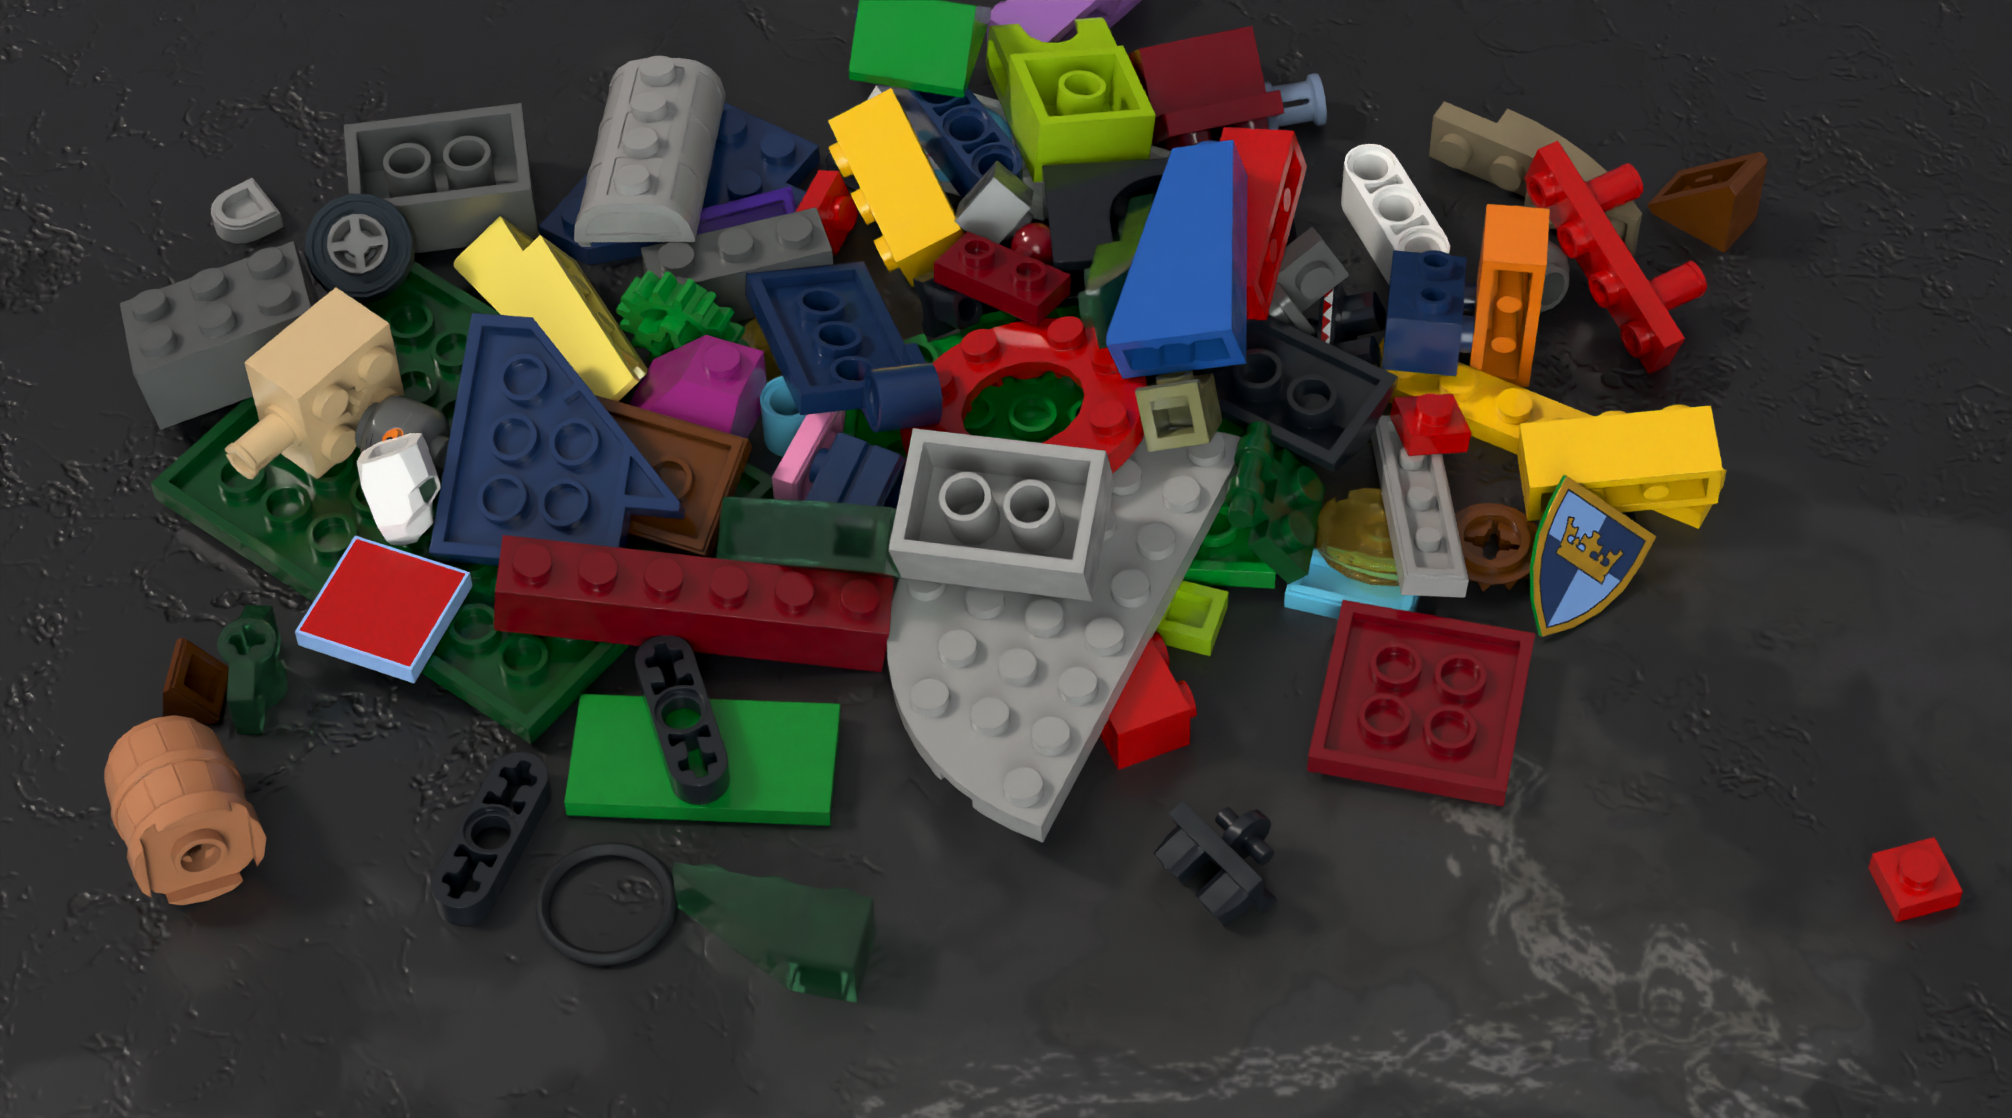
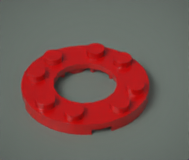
M1073 316L1044 318L1037 326L1023 320L989 330H974L968 333L961 343L946 351L932 363L937 371L941 386V420L936 426L915 429L970 435L965 429L964 420L966 414L972 410L971 403L983 389L988 386L1001 387L1003 385V377L1012 376L1016 379L1027 380L1039 377L1047 371H1052L1055 377L1059 379L1063 376H1068L1083 389L1084 399L1080 413L1062 432L1042 443L1104 450L1107 453L1112 473H1114L1129 459L1143 439L1144 432L1135 391L1139 387L1148 386L1146 376L1122 379L1106 346L1108 330L1082 322L1079 318ZM913 428L900 430L906 456H908Z

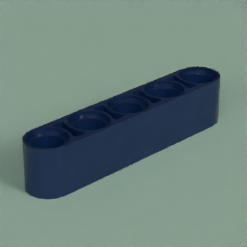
M857 7L856 13H855V25H856V18H857L858 7ZM875 84L881 92L892 88L907 114L921 145L962 199L996 161H999L1023 181V161L1019 151L969 87H967L964 98Z

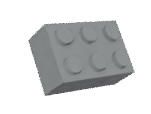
M913 428L888 549L901 578L1093 601L1115 482L1107 453L1104 450Z

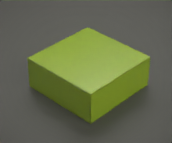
M1182 580L1156 629L1165 645L1211 656L1228 608L1229 592Z

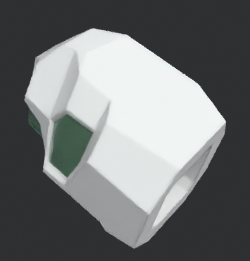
M409 433L372 445L362 451L357 460L361 487L377 527L389 544L399 546L418 542L421 535L434 523L433 499L441 488L428 445L422 433Z

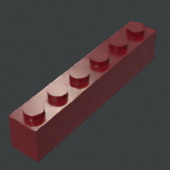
M503 535L495 588L494 630L641 646L646 640L658 635L678 636L691 646L693 652L881 672L890 632L894 578Z

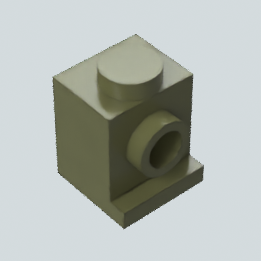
M1193 370L1159 374L1155 378L1156 382H1152L1150 386L1136 389L1135 394L1148 452L1210 443L1223 421L1213 373L1195 376ZM1169 427H1185L1169 430Z

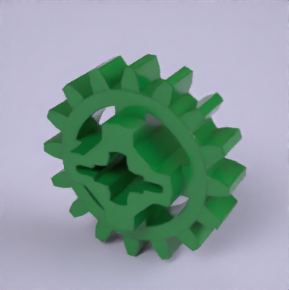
M647 271L642 279L636 276L620 299L621 303L616 309V313L623 317L619 324L620 329L635 335L630 342L631 345L636 348H646L650 352L648 360L651 363L655 358L704 335L748 347V343L741 338L746 331L744 326L730 321L735 313L732 308L719 307L714 303L717 296L714 292H707L706 289L695 284V281L688 278L685 284L678 283L675 276L668 271L664 273L661 279L652 271Z

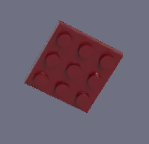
M1343 600L1308 754L1307 771L1504 807L1535 633Z

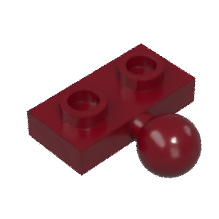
M1029 223L1022 226L1012 239L1011 249L968 231L934 261V282L1036 326L1070 295L1071 275L1051 266L1050 228L1042 223Z

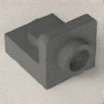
M1313 226L1286 246L1269 313L1273 318L1286 324L1292 321L1299 330L1309 335L1313 334L1315 330L1303 316L1302 312L1350 275Z

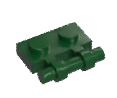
M1255 421L1248 425L1246 435L1239 439L1237 443L1234 462L1238 467L1237 475L1230 479L1225 496L1226 504L1229 507L1227 518L1234 527L1251 528L1247 547L1282 579L1291 584L1307 576L1309 573L1326 485L1320 481L1318 475L1311 468L1304 466L1286 448L1274 453V445L1270 441L1272 429L1264 422Z

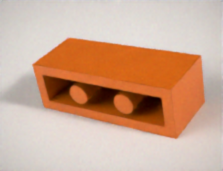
M1487 204L1473 315L1475 316L1469 366L1517 386L1529 387L1547 267L1550 209Z

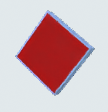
M354 536L296 629L295 635L298 645L415 683L473 586L470 572Z

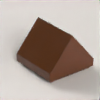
M184 637L176 640L162 693L163 717L173 715L188 717L201 724H215L219 722L232 668Z

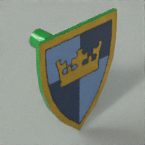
M1566 475L1562 476L1543 514L1535 535L1530 563V599L1538 635L1542 637L1574 628L1605 609L1627 587L1642 565L1656 538L1654 534Z

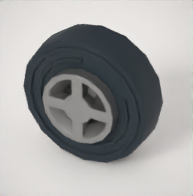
M350 193L329 201L314 215L305 234L304 255L313 278L327 293L337 287L360 303H370L389 296L405 282L414 264L415 240L407 219L392 203L373 194ZM375 247H376V249L371 250L370 253H369V255L366 256V262H365V255L369 252L370 248H375Z

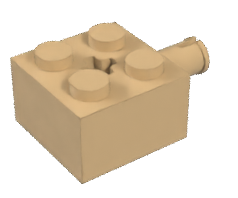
M337 287L325 295L244 362L259 422L238 440L230 443L225 448V451L228 453L226 456L232 466L248 479H253L257 476L259 471L280 453L316 479L320 478L336 463L346 460L356 447V430L366 409L375 402L380 403L391 395L405 396L390 324Z

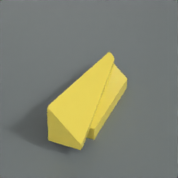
M499 216L455 259L454 268L501 315L533 317L594 395L618 402L647 374L648 369L577 261L543 236L539 235L533 240Z

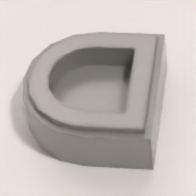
M253 178L224 191L216 197L211 206V217L217 235L231 243L241 244L256 241L284 227L281 213Z

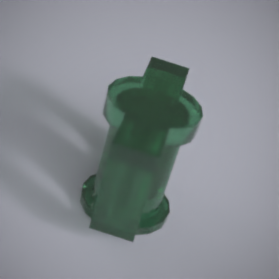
M246 605L240 617L224 627L217 639L218 652L222 659L229 664L227 702L237 734L263 735L268 708L277 704L285 696L288 689L286 670L278 661L282 640L273 606Z

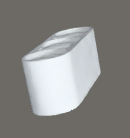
M1364 144L1351 149L1344 161L1341 206L1388 285L1390 283L1393 250L1419 253L1437 250L1449 254L1450 244L1447 236L1396 156L1389 149L1376 144Z

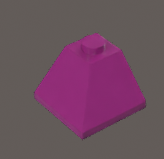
M704 335L655 358L628 405L748 438L761 414L760 395L767 384L764 351Z

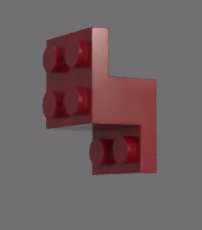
M1253 26L1139 48L1128 54L1156 115L1152 145L1164 143L1165 149L1171 151L1172 148L1192 146L1203 141H1213L1211 133L1220 131L1222 135L1223 127L1269 129L1268 119L1285 113L1280 90L1266 92Z

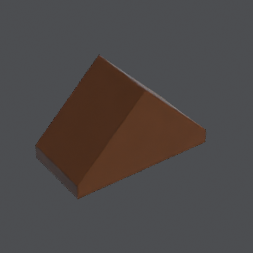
M1760 151L1679 170L1647 206L1653 215L1725 253L1757 217L1768 160L1763 152Z

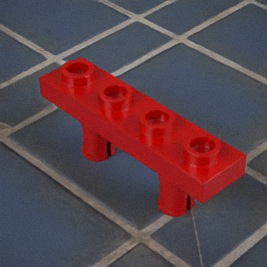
M1559 141L1538 149L1524 177L1531 201L1537 208L1550 209L1549 219L1557 229V237L1561 248L1568 257L1576 259L1588 278L1589 289L1594 300L1602 308H1607L1620 328L1621 340L1628 353L1634 358H1639L1648 374L1668 366L1685 340V337L1668 311L1704 295V292L1707 290V282L1702 270L1695 262L1688 261L1650 280L1645 277L1605 214L1641 197L1643 183L1633 165L1625 163L1618 168L1585 182Z

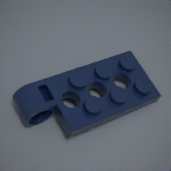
M864 261L746 273L745 295L800 415L862 409L873 432L936 426L940 423L942 416V393L937 371L932 363H926L917 343H904Z

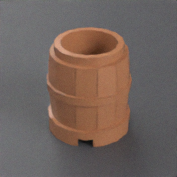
M173 715L153 718L134 726L118 739L109 753L104 770V781L111 805L110 815L121 839L127 845V860L142 893L152 898V890L155 893L165 894L169 904L187 905L209 901L232 891L241 884L243 879L240 871L250 863L252 858H254L256 865H259L264 857L267 838L252 804L245 797V784L214 731L193 718Z

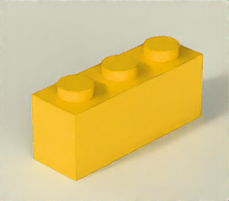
M890 88L828 120L838 141L828 146L843 177L847 178L854 174L860 186V189L852 192L851 196L865 223L869 225L876 221L883 236L873 241L888 271L892 272L900 268L911 287H913V278L933 271L934 261L957 242L965 232L962 227L954 222L956 217L954 209L907 114L894 91Z
M1672 405L1662 410L1635 413L1608 411L1598 416L1571 419L1551 416L1538 419L1535 422L1520 423L1517 458L1527 521L1542 519L1548 502L1563 475L1570 477L1621 513L1718 504L1723 468L1711 405L1700 407Z

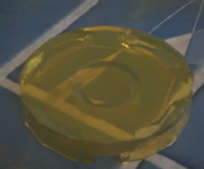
M1357 489L1349 491L1348 499L1340 500L1336 503L1335 497L1328 501L1318 517L1316 533L1317 550L1326 563L1350 579L1370 585L1399 586L1381 489Z

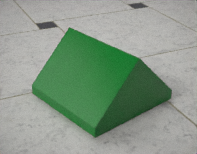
M859 0L849 65V80L964 98L991 18V7L947 0Z

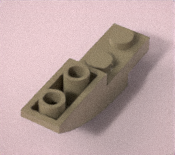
M1445 101L1433 115L1429 157L1441 161L1449 167L1460 169L1493 183L1504 190L1524 196V207L1537 208L1528 195L1524 179L1538 149L1555 141H1559L1585 182L1608 172L1587 153L1561 135L1508 108L1497 123ZM1630 201L1605 214L1631 255L1634 256L1642 212L1634 201ZM1549 219V228L1557 230Z

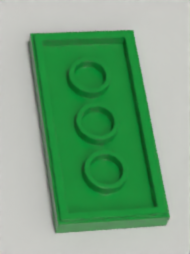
M580 694L564 801L566 815L831 826L841 726L840 704L709 699L727 753L730 783L727 791L718 800L709 804L693 805L680 800L672 791L642 696ZM682 708L669 713L664 722L674 729H687L695 725L701 716L694 710ZM699 749L688 752L690 770L695 773L696 778L707 776L708 771H705L702 766Z

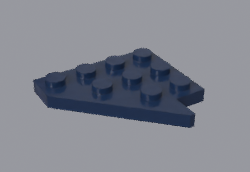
M725 102L702 209L789 186L792 188L798 208L806 192L797 187L819 164V145ZM587 174L538 226L541 236L567 255L587 265L641 256L640 248L663 243L592 242L591 247H582L578 242H575V222L580 211Z
M472 313L429 553L435 560L499 566L503 535L626 548L631 515L684 519L685 509L533 317Z

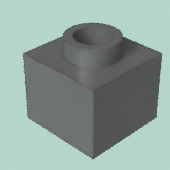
M996 161L960 201L954 222L965 231L985 237L997 244H1000L1004 238L1012 243L1015 233L1022 226L1029 224L1034 217L1029 212L1032 206L1034 191L999 161Z

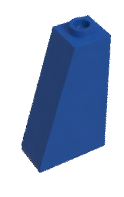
M1234 140L1220 142L1203 141L1196 145L1177 147L1171 150L1107 332L1106 346L1122 379L1246 364L1248 175Z

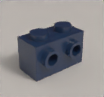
M1393 250L1382 369L1456 376L1459 352L1471 353L1475 316L1473 315L1477 282L1465 281L1467 257L1451 256L1448 253L1437 250L1425 251L1423 253Z

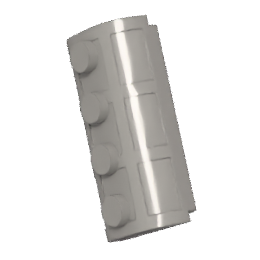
M652 56L629 61L617 69L610 82L608 99L603 119L599 126L597 143L592 163L588 170L580 211L575 222L574 240L580 246L591 247L592 242H695L726 98L725 89L720 77L710 67L696 60Z

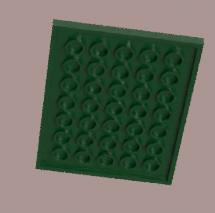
M414 261L405 282L389 296L370 303L360 304L390 324L404 395L440 410L447 417L451 432L472 313L501 314ZM629 391L618 402L629 404L634 393ZM253 397L243 400L151 482L156 500L312 602L318 596L354 536L470 572L473 586L421 673L529 744H532L630 646L495 631L494 606L498 565L435 560L429 553L434 523L421 535L418 542L404 546L389 544L377 527L361 487L357 460L361 455V451L357 446L346 460L336 463L318 479L281 453L262 468L253 479L244 477L228 460L226 456L228 453L225 451V448L230 443L238 440L259 422ZM749 462L745 465L711 558H718L774 502L772 476ZM443 473L437 474L440 483L442 482ZM440 490L433 499V522L435 521ZM627 538V549L680 554Z

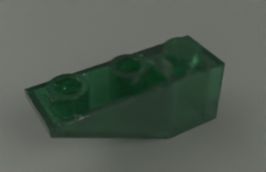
M723 497L717 559L904 579L901 578L888 550L897 509L822 501Z
M674 862L672 876L676 901L678 903L677 907L790 991L857 1003L876 936L873 898L860 896L858 893L846 888L836 887L826 890L798 885L780 876L759 878L728 872L724 868L713 864L693 866Z

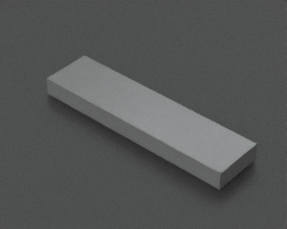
M1381 415L1371 434V440L1401 595L1465 597L1469 579L1442 454L1408 456L1390 416Z

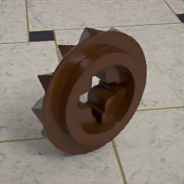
M1496 503L1475 504L1455 513L1469 580L1478 582L1483 592L1490 585L1500 584L1510 591L1517 580L1522 578L1530 580V563L1535 535L1538 529L1533 521H1527V516L1515 508ZM1494 534L1497 535L1496 543H1498L1499 551L1496 554V558L1488 560L1483 556V548L1486 542L1490 541V535Z

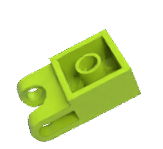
M1103 17L1074 19L1077 34L1071 40L1059 43L1042 42L1030 37L1018 23L989 26L985 61L987 72L1033 183L1042 182L1043 165L1150 159L1156 115L1124 46H1117Z

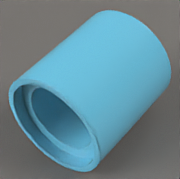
M780 376L766 384L760 395V406L765 445L772 453L783 457L806 415H800L783 376Z

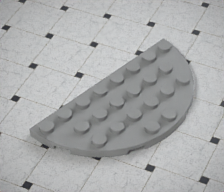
M1169 427V430L1185 427ZM1216 431L1211 442L1207 444L1148 452L1145 436H1143L1134 453L1113 473L1115 482L1093 601L907 579L900 576L892 600L890 632L887 640V660L897 709L904 728L916 750L940 780L945 777L955 788L972 799L973 808L981 814L1012 831L1040 842L1044 841L1109 719L1108 717L1149 639L1156 631L1225 501L1228 483L1232 477L1237 475L1238 467L1235 465L1234 456L1237 443L1242 437Z

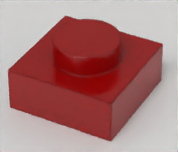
M818 170L795 212L817 207L832 249V255L836 256L848 233L855 226L859 213L840 172Z
M1428 393L1421 396L1393 398L1390 419L1408 456L1468 451L1472 432L1453 394Z
M1935 837L1872 853L1868 869L1896 923L1959 906L1963 890Z

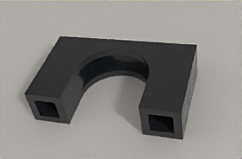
M1169 158L1042 166L1044 224L1050 228L1051 266L1071 275L1070 295L1057 307L1115 304V253L1113 245L1123 233L1137 225L1146 223ZM1294 218L1286 246L1297 238Z

